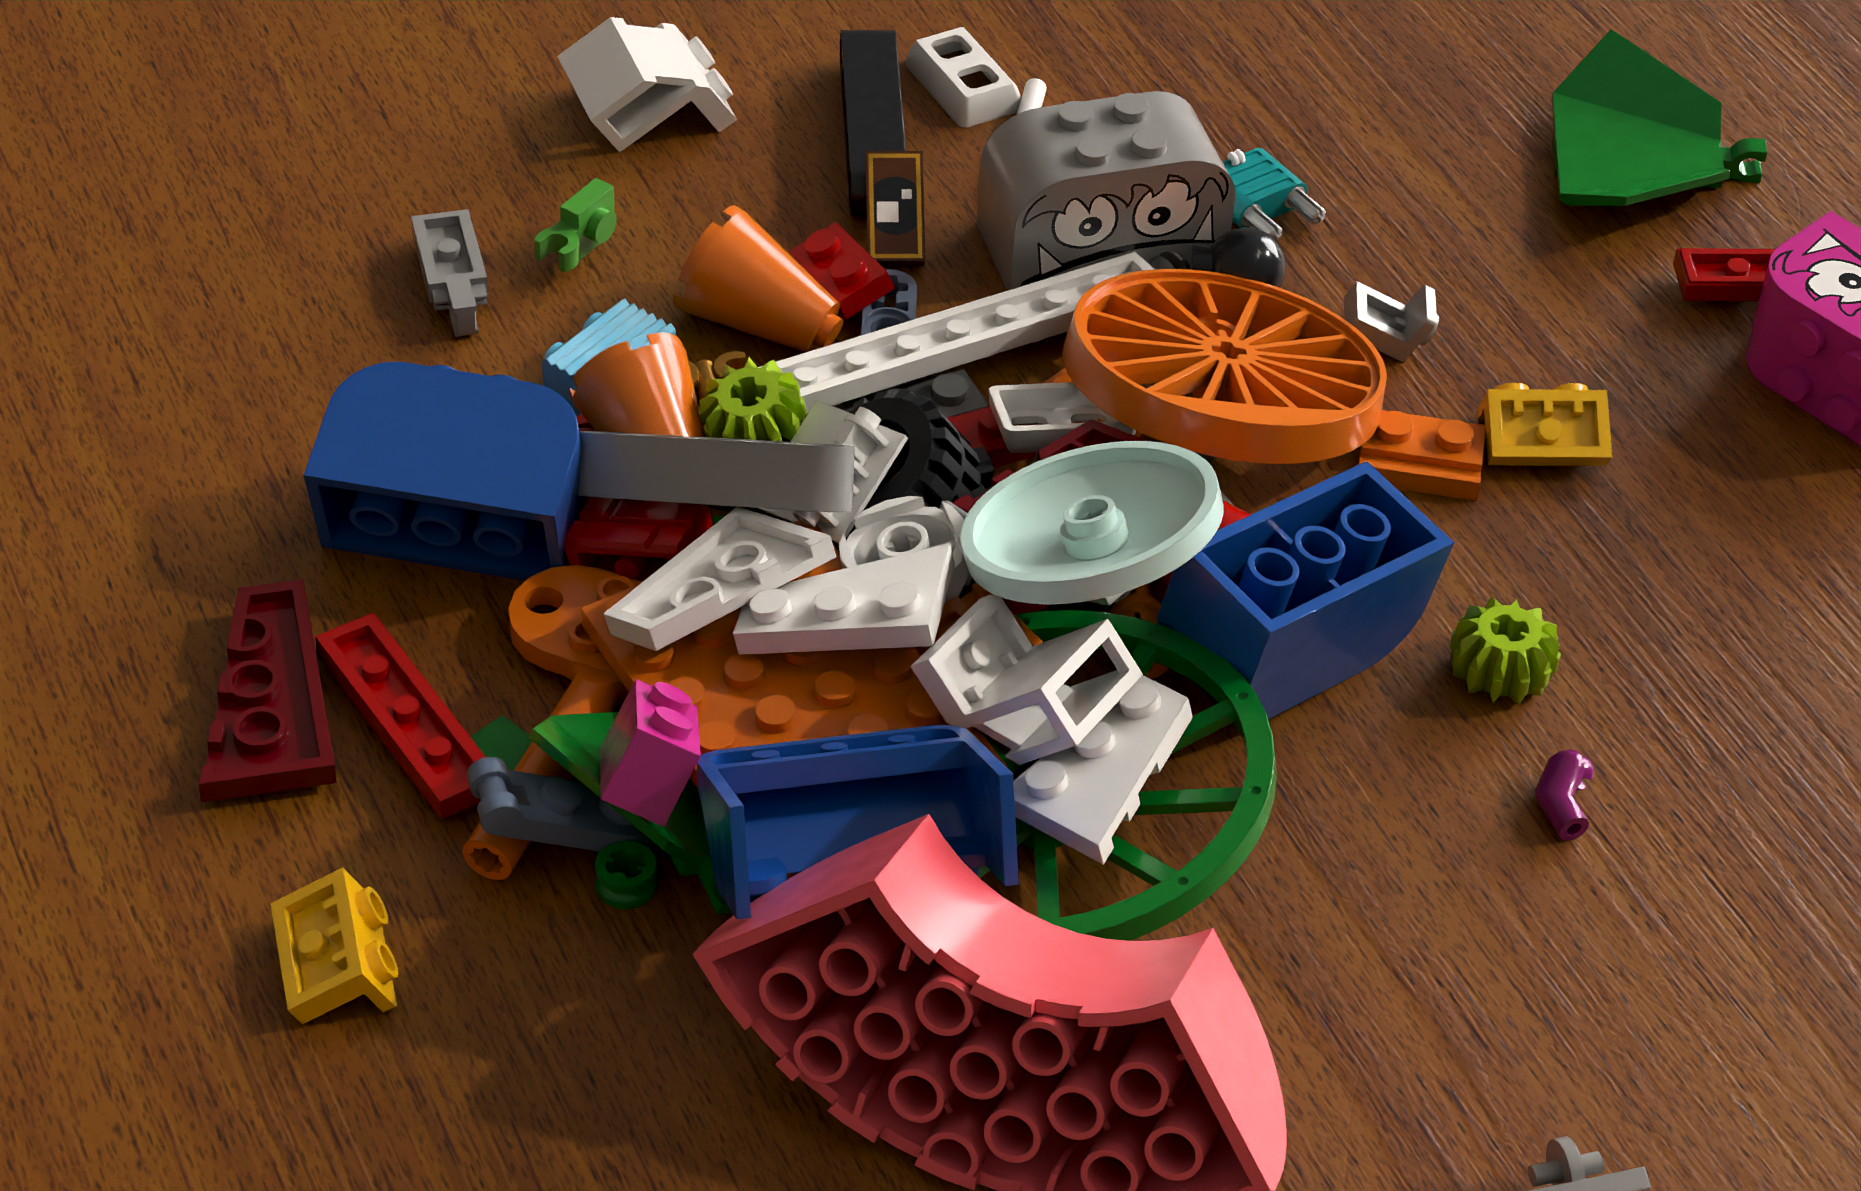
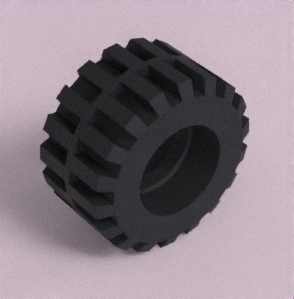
M889 390L877 392L872 401H868L864 397L853 403L854 409L849 413L855 415L859 407H864L881 419L879 425L908 437L864 510L885 500L906 496L923 497L926 507H936L938 509L942 500L952 503L965 494H968L973 499L975 498L972 491L980 487L981 474L975 469L980 464L977 453L970 447L971 443L929 399L922 395L916 397L912 391L899 390L894 396ZM897 472H899L891 481H889ZM855 525L853 526L849 535L856 529Z

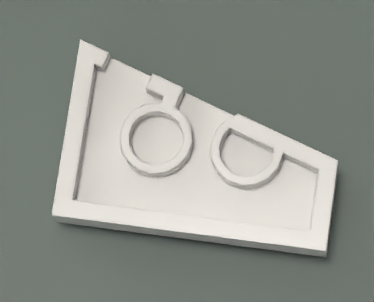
M736 507L603 613L610 635L657 651L746 605L757 593L767 589H776L837 556L830 535L745 508Z
M947 543L791 581L776 589H767L757 593L749 603L742 606L733 632L739 655L933 646L955 565L951 544Z
M1142 675L1077 746L1041 757L1014 780L1015 817L1104 865L1114 848L1112 836L1122 820L1130 822L1140 806L1139 791L1149 775L1160 773L1192 720L1193 716L1188 697Z

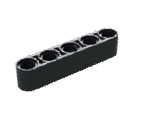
M840 30V79L850 216H866L865 151H906L895 30Z

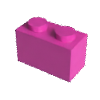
M635 679L600 747L601 800L663 827L665 826L701 757L697 706L691 704V698L686 693L667 683L656 682L654 686Z

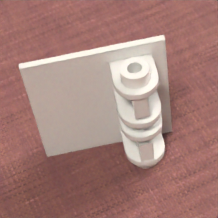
M816 400L791 442L855 446L852 512L757 509L789 523L799 520L812 528H815L817 524L824 534L830 535L831 540L839 544L842 534H844L845 538L849 535L855 525L854 518L865 509L908 437L879 425L881 419L864 407H859L854 415Z

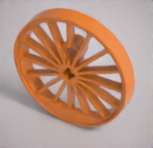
M1143 270L1121 274L1096 284L1085 292L1078 301L1062 350L1064 366L1076 387L1093 404L1119 422L1149 437L1167 444L1186 448L1192 452L1251 463L1297 464L1334 458L1360 447L1377 430L1387 380L1385 364L1374 345L1357 328L1329 309L1298 294L1270 284L1234 275L1202 270ZM1248 330L1256 332V334L1244 339ZM1156 383L1148 388L1141 386L1143 384ZM1192 392V395H1193L1195 398H1193V397H1186L1185 395H1187V394H1189V393Z

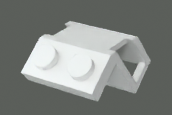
M610 17L557 56L589 119L619 152L630 146L690 101L697 106L719 133L737 120L726 101L733 95L731 89L715 68H712L710 71L708 69L715 64L713 57L697 36L688 41L674 24L660 23L655 28L626 25L623 18Z
M994 594L980 598L933 646L911 665L912 670L947 723L966 729L974 727L1009 747L1011 750L1005 757L1019 765L1077 746L1143 675L1109 619L1032 646L1002 597ZM1102 644L1117 670L1071 687L1065 685L1066 680Z

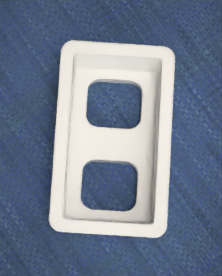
M964 27L918 39L911 46L906 56L905 66L959 127L968 128L1017 113L1021 96L1016 84ZM959 50H963L966 53L950 59L940 57ZM982 71L992 84L979 88H969L959 77Z
M1073 382L996 385L989 388V401L992 413L1010 453L1038 452L1040 449L1084 424L1072 423L1077 421H1089L1090 419L1098 421L1099 418L1104 421L1100 423L1132 435L1136 433V430L1114 419L1093 404ZM1033 423L1042 424V425H1021V426H1013V425H1015V424H1033Z

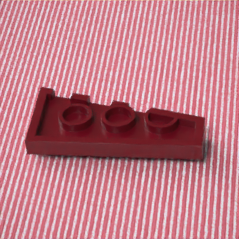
M304 580L239 587L227 642L228 657L224 673H221L217 691L218 706L215 721H211L207 740L208 755L206 765L202 766L198 784L201 802L337 783Z

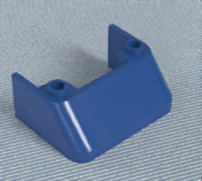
M932 725L721 749L702 754L697 763L698 790L716 888L736 919L751 918L750 903L786 881L788 873L802 872L844 849L927 814H930L942 836L959 858L976 875L979 873V867L987 866L1004 886L1019 884L1013 773L966 728L951 725Z

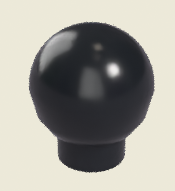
M1243 227L1228 231L1220 236L1213 245H1193L1192 270L1234 275L1279 288L1285 277L1286 264L1281 247L1272 236L1257 228Z

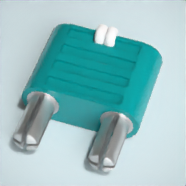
M1255 148L1245 153L1237 149L1228 154L1227 160L1222 161L1235 187L1232 222L1239 228H1257L1268 233L1277 241L1282 235V228L1272 220L1277 216L1295 210L1312 225L1319 224L1325 218V209L1307 195V185L1264 149Z

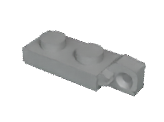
M469 210L411 216L412 236L429 302L433 303L435 311L449 309L450 322L455 337L479 334L476 321L477 305L488 304V284Z

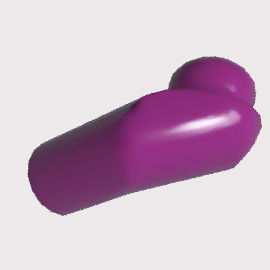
M1573 749L1559 751L1548 759L1535 788V798L1563 841H1570L1580 837L1589 827L1587 817L1573 796L1576 791L1583 790L1586 787L1583 781H1581L1583 778L1592 780L1594 768L1587 757L1582 756Z

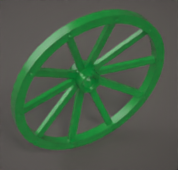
M1080 610L1015 614L1043 642L1109 619L1143 676L1147 674L1153 663L1156 662L1191 679L1206 690L1218 703L1193 716L1171 754L1232 722L1235 723L1243 739L1247 753V765L1242 787L1139 791L1140 806L1134 815L1232 811V813L1213 840L1178 871L1113 834L1112 842L1114 848L1107 859L1151 884L1152 887L1110 906L1082 914L1060 917L1056 848L1065 844L1015 817L1017 846L1022 844L1027 848L1035 850L1038 918L1081 934L1105 939L1131 941L1180 918L1204 902L1230 879L1258 843L1269 820L1275 799L1277 780L1273 734L1267 714L1255 691L1227 660L1185 634L1163 625L1124 615ZM1101 644L1097 649H1104ZM984 735L1007 764V768L1013 773L1014 780L1040 759L1038 758L1021 765L1013 763ZM987 866L979 867L977 876L981 879L990 869Z

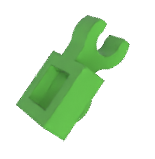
M594 178L560 206V221L536 235L534 240L535 259L541 261L548 254L558 252L559 270L567 272L575 268L579 260L596 246L606 242L612 233L615 232L617 221L614 211V186Z

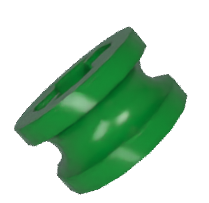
M627 840L613 842L604 847L598 853L595 861V888L598 897L605 904L618 909L638 908L648 903L655 895L657 888V878L655 875L657 862L654 853L647 846L639 842ZM621 871H625L626 874H627L629 877H634V878H629V879H627L626 876H625Z

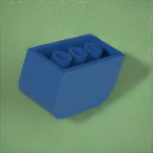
M383 362L365 367L345 379L331 396L303 475L321 547L523 581L551 567L570 565L564 550L565 537L574 521H579V513L588 501L586 496H577L581 468V442L578 421L574 410L560 394L546 386L519 381L507 375L488 376L457 371L445 365L426 366L407 362Z
M1365 461L1217 530L1212 539L1199 553L1173 571L1158 612L1157 624L1185 634L1227 660L1255 691L1268 719L1370 668L1388 655L1409 634L1422 616L1454 542L1370 463Z

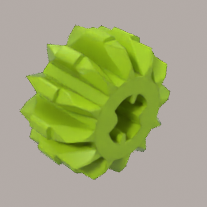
M748 357L744 368L738 370L724 364L723 379L706 380L705 397L699 400V415L702 425H705L706 437L782 441L781 436L788 440H792L799 431L800 424L803 423L807 414L804 398L800 396L798 381L794 378L792 372L782 373L781 368L777 366L774 359L760 368L756 366L750 357Z
M1490 597L1483 608L1469 606L1462 620L1458 621L1457 628L1452 632L1449 648L1452 650L1453 676L1466 680L1468 693L1479 691L1490 693L1492 703L1500 696H1508L1520 705L1527 694L1541 696L1549 680H1552L1553 672H1557L1561 653L1558 651L1560 643H1558L1557 625L1543 621L1541 608L1527 611L1520 608L1517 598L1511 605H1501L1497 600Z

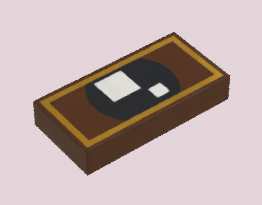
M865 151L867 252L882 267H924L923 151Z

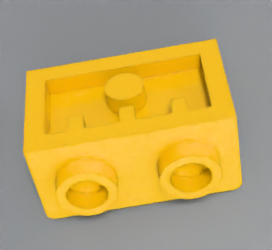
M1505 383L1496 386L1494 389H1488L1477 409L1478 422L1485 423L1488 465L1607 466L1612 459L1607 390H1588L1586 385L1579 383L1562 384L1552 390L1529 389L1527 385L1522 383Z
M342 867L270 903L287 1009L302 1025L363 994L383 1013L397 1006L393 979L398 977V967L391 950L385 943L382 926L388 923V914L383 901L372 887L363 888Z

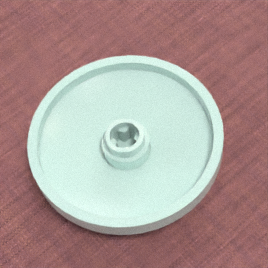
M1120 441L1102 443L1050 456L1020 469L997 483L973 505L965 517L960 533L961 547L972 578L983 589L994 595L1030 604L1085 602L1133 590L1157 580L1182 566L1199 553L1215 535L1222 521L1224 504L1217 475L1213 467L1197 453L1186 448L1161 442Z

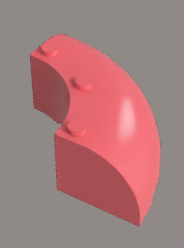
M930 814L855 844L789 878L750 903L751 918L736 919L733 915L717 928L692 954L722 1003L744 1030L751 1026L759 1037L776 1053L780 1059L775 1065L792 1082L799 1077L832 1104L827 1111L843 1124L873 1143L880 1137L894 1147L916 1157L917 1160L914 1166L943 1180L971 1190H975L977 1185L980 1184L997 1191H1275L1280 1181L1286 1159L1287 1129L1278 1073L1256 1010L1214 928L1188 936L1164 940L1126 941L1081 934L1051 924L1024 911L983 882L959 858L944 839Z

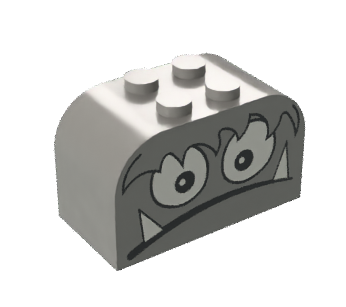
M1153 91L1137 94L1125 93L1116 97L1081 102L1069 101L1060 105L1039 107L1021 112L1005 121L989 137L981 155L976 225L1007 291L1132 252H1136L1149 264L1153 257L1159 256L1166 251H1173L1181 254L1191 268L1193 245H1213L1220 236L1231 231L1235 204V187L1195 111L1182 97L1169 92Z

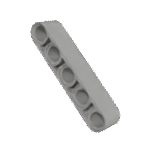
M579 431L581 468L577 496L812 512H852L855 446Z

